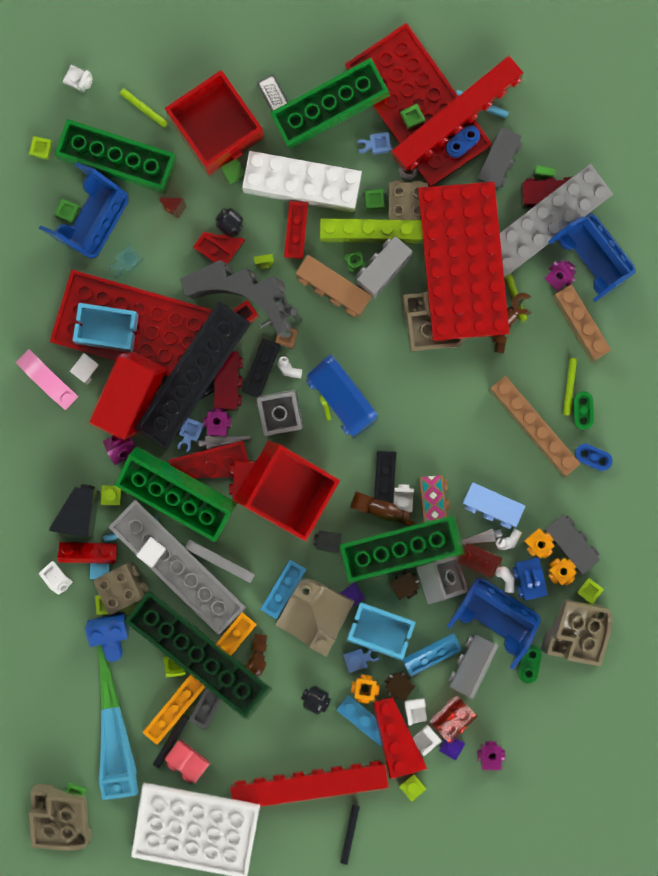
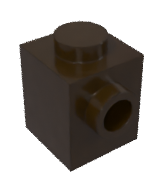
M403 570L394 576L396 580L389 583L398 599L401 600L404 597L410 599L417 595L416 590L419 589L418 584L420 581L415 573L411 575L410 572L405 573Z
M397 671L394 674L390 673L384 681L386 683L385 688L388 690L386 693L396 700L398 697L404 702L415 688V684L409 681L411 677L403 671L400 674Z

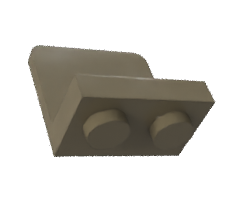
M403 180L389 182V219L421 220L418 188L428 187V183H423V181L408 183Z
M134 562L124 564L94 580L95 587L109 614H113L141 601L149 591L146 583L142 582L140 570L137 565H134Z

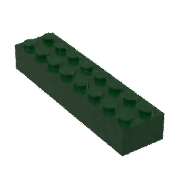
M151 591L145 594L124 621L244 719H249L272 690L271 686Z

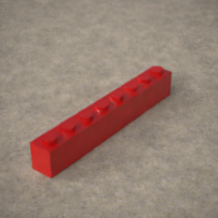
M510 56L506 57L395 147L391 152V156L405 172L409 169L413 171L419 166L421 159L424 157L426 159L435 152L434 149L437 146H444L449 141L448 137L453 133L457 135L462 131L464 124L467 122L472 123L476 120L479 112L482 110L484 112L493 105L492 102L498 98L500 100L508 93L506 90L511 86L513 88L518 86L522 82L521 78L524 72Z
M381 760L370 761L369 765L364 766L361 763L350 764V768L343 769L342 766H333L330 771H323V768L311 770L312 773L304 774V771L293 772L292 776L285 777L284 774L273 775V779L265 780V777H257L253 779L254 782L247 783L246 780H237L230 786L232 800L258 804L260 807L386 789L389 786L385 762L381 763Z

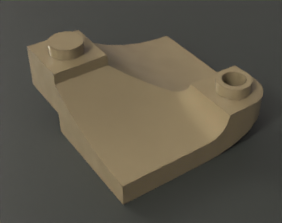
M428 292L407 294L400 297L410 352L457 348L464 343L465 338L457 339L456 342L452 340L432 341Z
M303 579L294 589L276 622V626L297 637L314 651L327 656L354 604V600L315 580ZM308 588L310 592L304 593L303 589Z
M564 599L555 622L550 630L545 632L540 650L548 655L563 657L569 661L601 667L612 629V614L610 610L598 604L590 605Z
M35 784L30 791L32 806L29 812L31 846L33 848L54 850H79L86 847L92 839V830L88 826L86 796L60 791L55 788V785Z

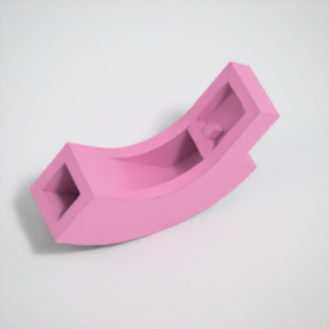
M30 349L16 361V364L64 410L79 397Z

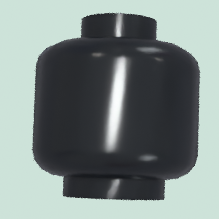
M224 208L215 218L217 221L216 227L225 235H238L243 229L241 225L243 217L232 208L227 210Z
M312 686L309 690L305 689L301 697L304 700L303 707L317 715L321 712L325 713L331 701L329 693L317 686Z

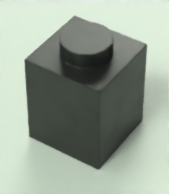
M319 530V534L314 536L313 545L317 546L316 550L339 553L342 534Z

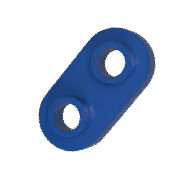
M474 126L465 127L447 143V154L452 158L463 156L478 143L480 139L479 130ZM471 132L474 134V137L469 138L467 134ZM457 144L460 148L455 150L453 145Z
M581 444L575 450V458L580 463L598 471L608 470L612 466L613 460L611 455L594 446ZM582 450L587 452V457L581 456ZM600 458L605 460L604 465L599 464Z

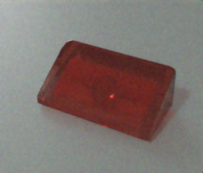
M161 197L159 199L163 209L176 218H179L186 208L183 198Z

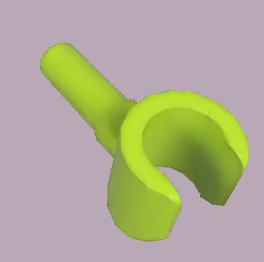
M321 395L320 402L325 410L326 419L329 421L331 420L328 403Z

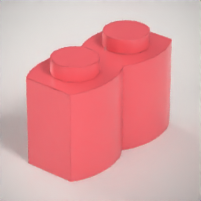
M181 739L164 759L167 762V767L173 771H180L183 774L181 777L188 783H196L211 764L205 757Z

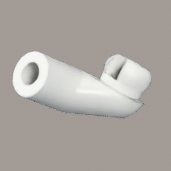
M280 357L277 364L282 374L286 377L301 379L302 369L292 368L287 357Z
M513 529L509 537L498 538L495 545L499 550L513 549L522 532Z
M505 566L498 567L495 574L505 581V592L514 593V574Z

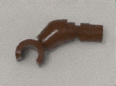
M519 293L513 298V307L507 308L509 329L519 318V314L524 316L532 314L527 308L521 309V303L526 299L529 300L531 295ZM505 335L493 336L492 342L495 343V353L504 354L507 340Z
M355 492L350 508L368 514L371 513L388 522L397 521L408 527L415 525L414 521L409 520L410 513L408 511L397 508V505L377 500L369 495Z
M262 634L254 635L252 647L254 654H251V659H248V663L245 665L257 676L262 675L266 666L263 653L267 649V635Z

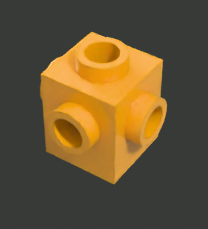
M540 528L523 541L528 546L527 552L533 558L539 557L540 559L543 557L546 559L553 553L552 548L554 544L552 542L554 539L548 532L544 534ZM538 542L543 544L542 548L538 547Z
M556 558L549 564L550 568L547 570L549 573L548 577L555 585L565 584L567 586L575 580L573 576L576 574L574 570L576 566L570 559L561 558L559 560V558ZM561 568L566 569L567 573L565 575L560 574Z
M361 674V678L357 677L356 682L352 681L351 693H355L354 698L358 699V702L369 703L370 700L374 701L375 696H378L379 685L376 684V680L372 679L373 676ZM363 685H368L369 690L367 692L361 690Z

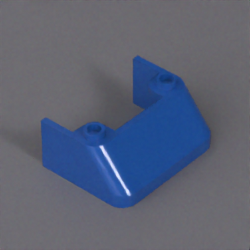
M76 162L74 166L87 174L83 182V189L90 195L72 227L61 224L54 231L40 225L39 229L88 258H95L99 255L127 206L129 197L123 189L94 168Z
M589 213L585 217L582 216L569 223L548 241L552 244L559 240V244L563 249H574L596 277L593 281V288L599 294L592 299L594 302L610 293L636 273L633 263L593 213Z
M331 354L306 375V382L312 390L316 388L340 418L343 424L341 428L347 436L350 434L353 439L377 421L378 415Z
M477 578L458 605L447 627L451 628L457 619L464 623H470L475 618L505 638L504 647L506 651L515 656L510 665V668L514 669L528 651L541 623V618L536 612L489 581Z

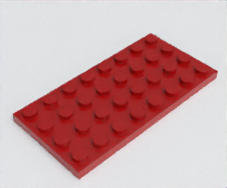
M407 23L345 63V68L349 70L372 58L390 94L386 99L374 104L373 108L399 144L458 97V94ZM418 104L425 123L408 130L400 112ZM476 120L463 125L464 128L474 126L480 132L478 143L460 158L450 157L446 151V143L442 147L437 146L434 149L435 152L426 159L424 157L419 161L420 164L417 170L429 187H433L492 147L493 144ZM470 132L467 136L473 138L474 134ZM454 133L448 137L449 141L456 136ZM457 144L453 145L455 150L460 148Z
M495 182L418 188L432 341L510 334Z
M71 269L49 342L117 361L120 354L129 352L79 345L73 342L75 324H79L82 327V324L76 320L79 303L136 311L139 317L136 332H133L135 335L133 351L167 367L165 376L169 377L213 310Z

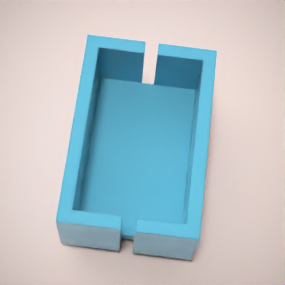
M79 303L76 320L82 324V327L79 324H75L73 342L79 345L133 352L135 341L133 332H136L139 315L136 311Z
M360 602L354 618L357 624H352L347 641L395 659L403 660L409 643L404 642V640L410 639L416 622Z

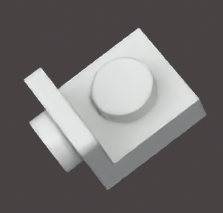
M73 65L70 66L63 80L64 84L83 93L86 88H90L93 82L90 71H83Z
M398 484V488H394L393 504L397 505V508L412 512L414 489L410 488V485Z
M54 561L38 573L48 587L58 595L66 591L73 583Z

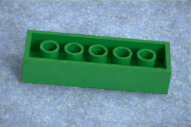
M369 58L271 111L270 114L286 145L291 150L386 99L390 94L372 58Z
M69 119L66 120L55 151V156L60 161L75 165L77 162L94 168L103 175L164 195L177 162V157L174 153Z
M136 447L129 454L114 485L214 542L223 533L238 504L139 447Z
M455 516L432 520L340 545L349 583L465 554Z

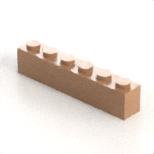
M506 375L489 389L491 394L562 477H566L581 464Z

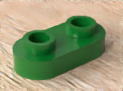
M585 391L579 392L573 399V421L576 428L580 430L589 429L594 422L593 397ZM581 398L585 399V405L579 403ZM581 417L586 419L585 424L580 423Z
M530 645L528 651L520 660L518 676L524 683H533L538 678L542 652L535 645ZM530 651L535 652L536 655L534 658L529 657ZM527 670H531V677L525 676Z

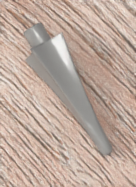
M205 436V439L198 440V447L210 449L240 440H250L251 437Z
M492 528L461 541L462 545L496 542V538L503 536L501 530L493 531Z

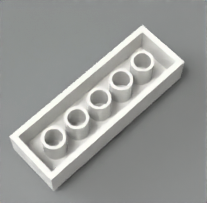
M249 151L242 189L243 193L286 201L308 202V205L355 213L362 171Z

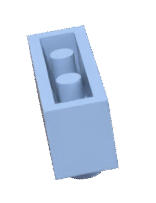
M473 482L470 484L462 502V505H465V510L474 514L476 511L483 513V518L490 521L496 519L501 522V526L511 529V526L517 527L525 505Z

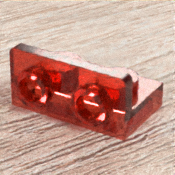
M466 543L463 547L465 554L460 555L457 563L490 578L494 577L496 569L500 566L503 558Z
M455 696L447 702L440 712L433 716L430 724L451 744L478 716L458 696Z

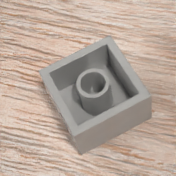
M297 389L262 395L257 398L264 436L300 430L304 427Z

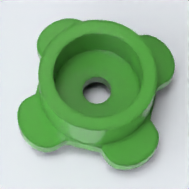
M361 251L345 255L348 271L354 272L356 269H362L366 266Z

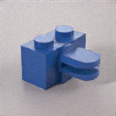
M539 557L514 563L515 567H512L514 578H518L520 586H517L519 598L522 597L526 601L548 595Z
M125 612L87 620L85 631L89 646L101 645L107 661L115 662L121 658L123 650L120 641L128 639L130 629L128 624L124 622L126 620Z

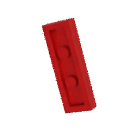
M289 201L284 258L303 260L308 202Z
M59 542L57 560L62 563L116 564L118 546L117 543Z

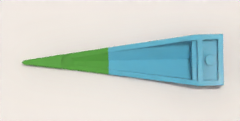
M98 645L101 688L99 785L102 800L135 796L139 794L135 776L137 770L109 664L104 657L102 646Z

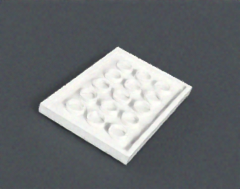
M144 783L131 857L229 876H247L260 805Z

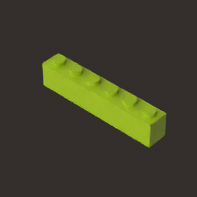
M320 219V242L385 243L389 238L392 240L396 236L403 243L423 244L421 220Z

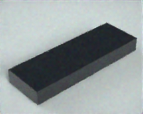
M266 339L262 340L242 392L256 398L262 395L281 345Z
M377 451L374 499L393 503L397 452Z

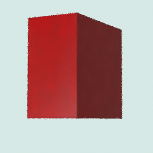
M222 70L165 107L168 119L208 176L231 160H236L243 155V152L264 139L263 128Z
M134 351L120 354L89 423L123 440L138 434L139 431L134 428L154 400L168 368Z
M268 440L234 502L294 536L307 541L340 480L280 444Z

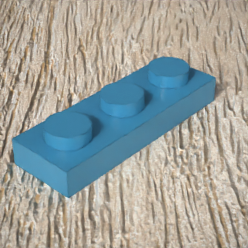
M289 560L260 610L277 619L307 569Z
M453 633L403 658L402 661L411 677L462 651Z
M348 695L337 708V711L382 747L376 716Z

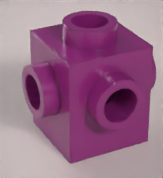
M563 259L559 263L555 261L550 266L549 270L551 272L544 279L557 291H560L565 285L568 287L575 280L573 276L577 271L574 270L575 266L570 261Z
M212 409V412H208L207 417L204 416V428H207V436L227 437L228 429H231V417H228V413L224 412V409ZM217 420L221 421L219 425H215Z
M113 435L103 441L106 452L114 465L127 460L129 454L133 451V447H135L131 437L123 440Z
M485 741V744H481V749H477V761H481V769L502 770V761H505V749H502V746L497 744V741ZM494 753L493 757L489 758V754Z

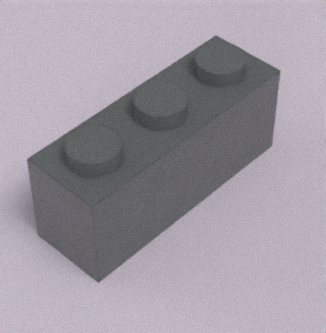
M503 127L500 128L478 176L477 183L495 182V191L498 190L499 186L503 188L507 177L504 175L507 169L511 171L515 162L512 157L514 153L518 154L523 143L520 142L521 135Z
M561 515L548 525L544 531L545 533L548 532L554 539V544L563 555L574 563L576 571L583 575L600 561L598 557L600 554L594 546L590 547L586 543V536L581 531L577 532L573 527L575 525L573 520L569 516Z

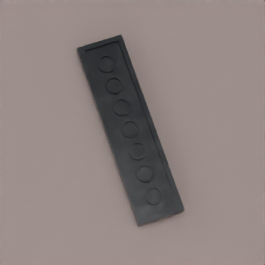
M219 301L134 429L164 450H168L252 323Z

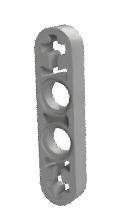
M191 540L185 546L187 550L249 583L255 577V574Z

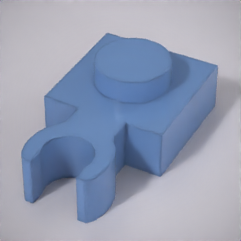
M389 132L370 135V141L361 139L357 142V144H364L366 146L364 149H359V153H366L368 150H372V154L376 155L392 151Z
M188 418L179 433L184 438L179 442L178 449L180 450L183 444H187L188 449L186 452L189 453L191 441L198 442L204 424Z
M362 648L343 654L349 673L367 668L366 661L374 662L379 660V657L374 659L370 657V653L373 650L363 654Z

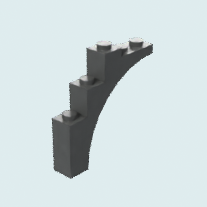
M221 260L180 279L186 296L193 300L205 295L218 293L236 294L246 297L264 310L272 321L278 335L284 338L292 335L290 332V321L288 318H285L283 312L285 307L281 299L286 297L284 293L286 288L282 280L272 276L259 282L257 274L248 268L233 274L230 265Z

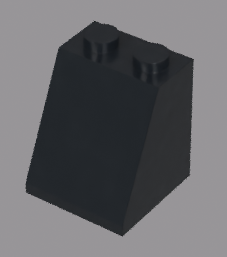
M81 484L80 488L75 487L51 524L49 531L93 537L100 491L95 490V487L92 485Z

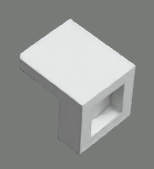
M83 353L70 372L88 385L92 380L90 378L99 365Z
M150 537L136 556L150 567H154L166 549L155 541L153 537Z
M424 698L405 700L408 725L427 721Z
M428 724L413 737L417 748L423 756L441 742V739Z

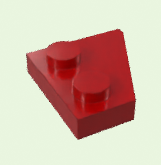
M203 232L193 246V249L213 263L221 260L229 264L245 242V239Z

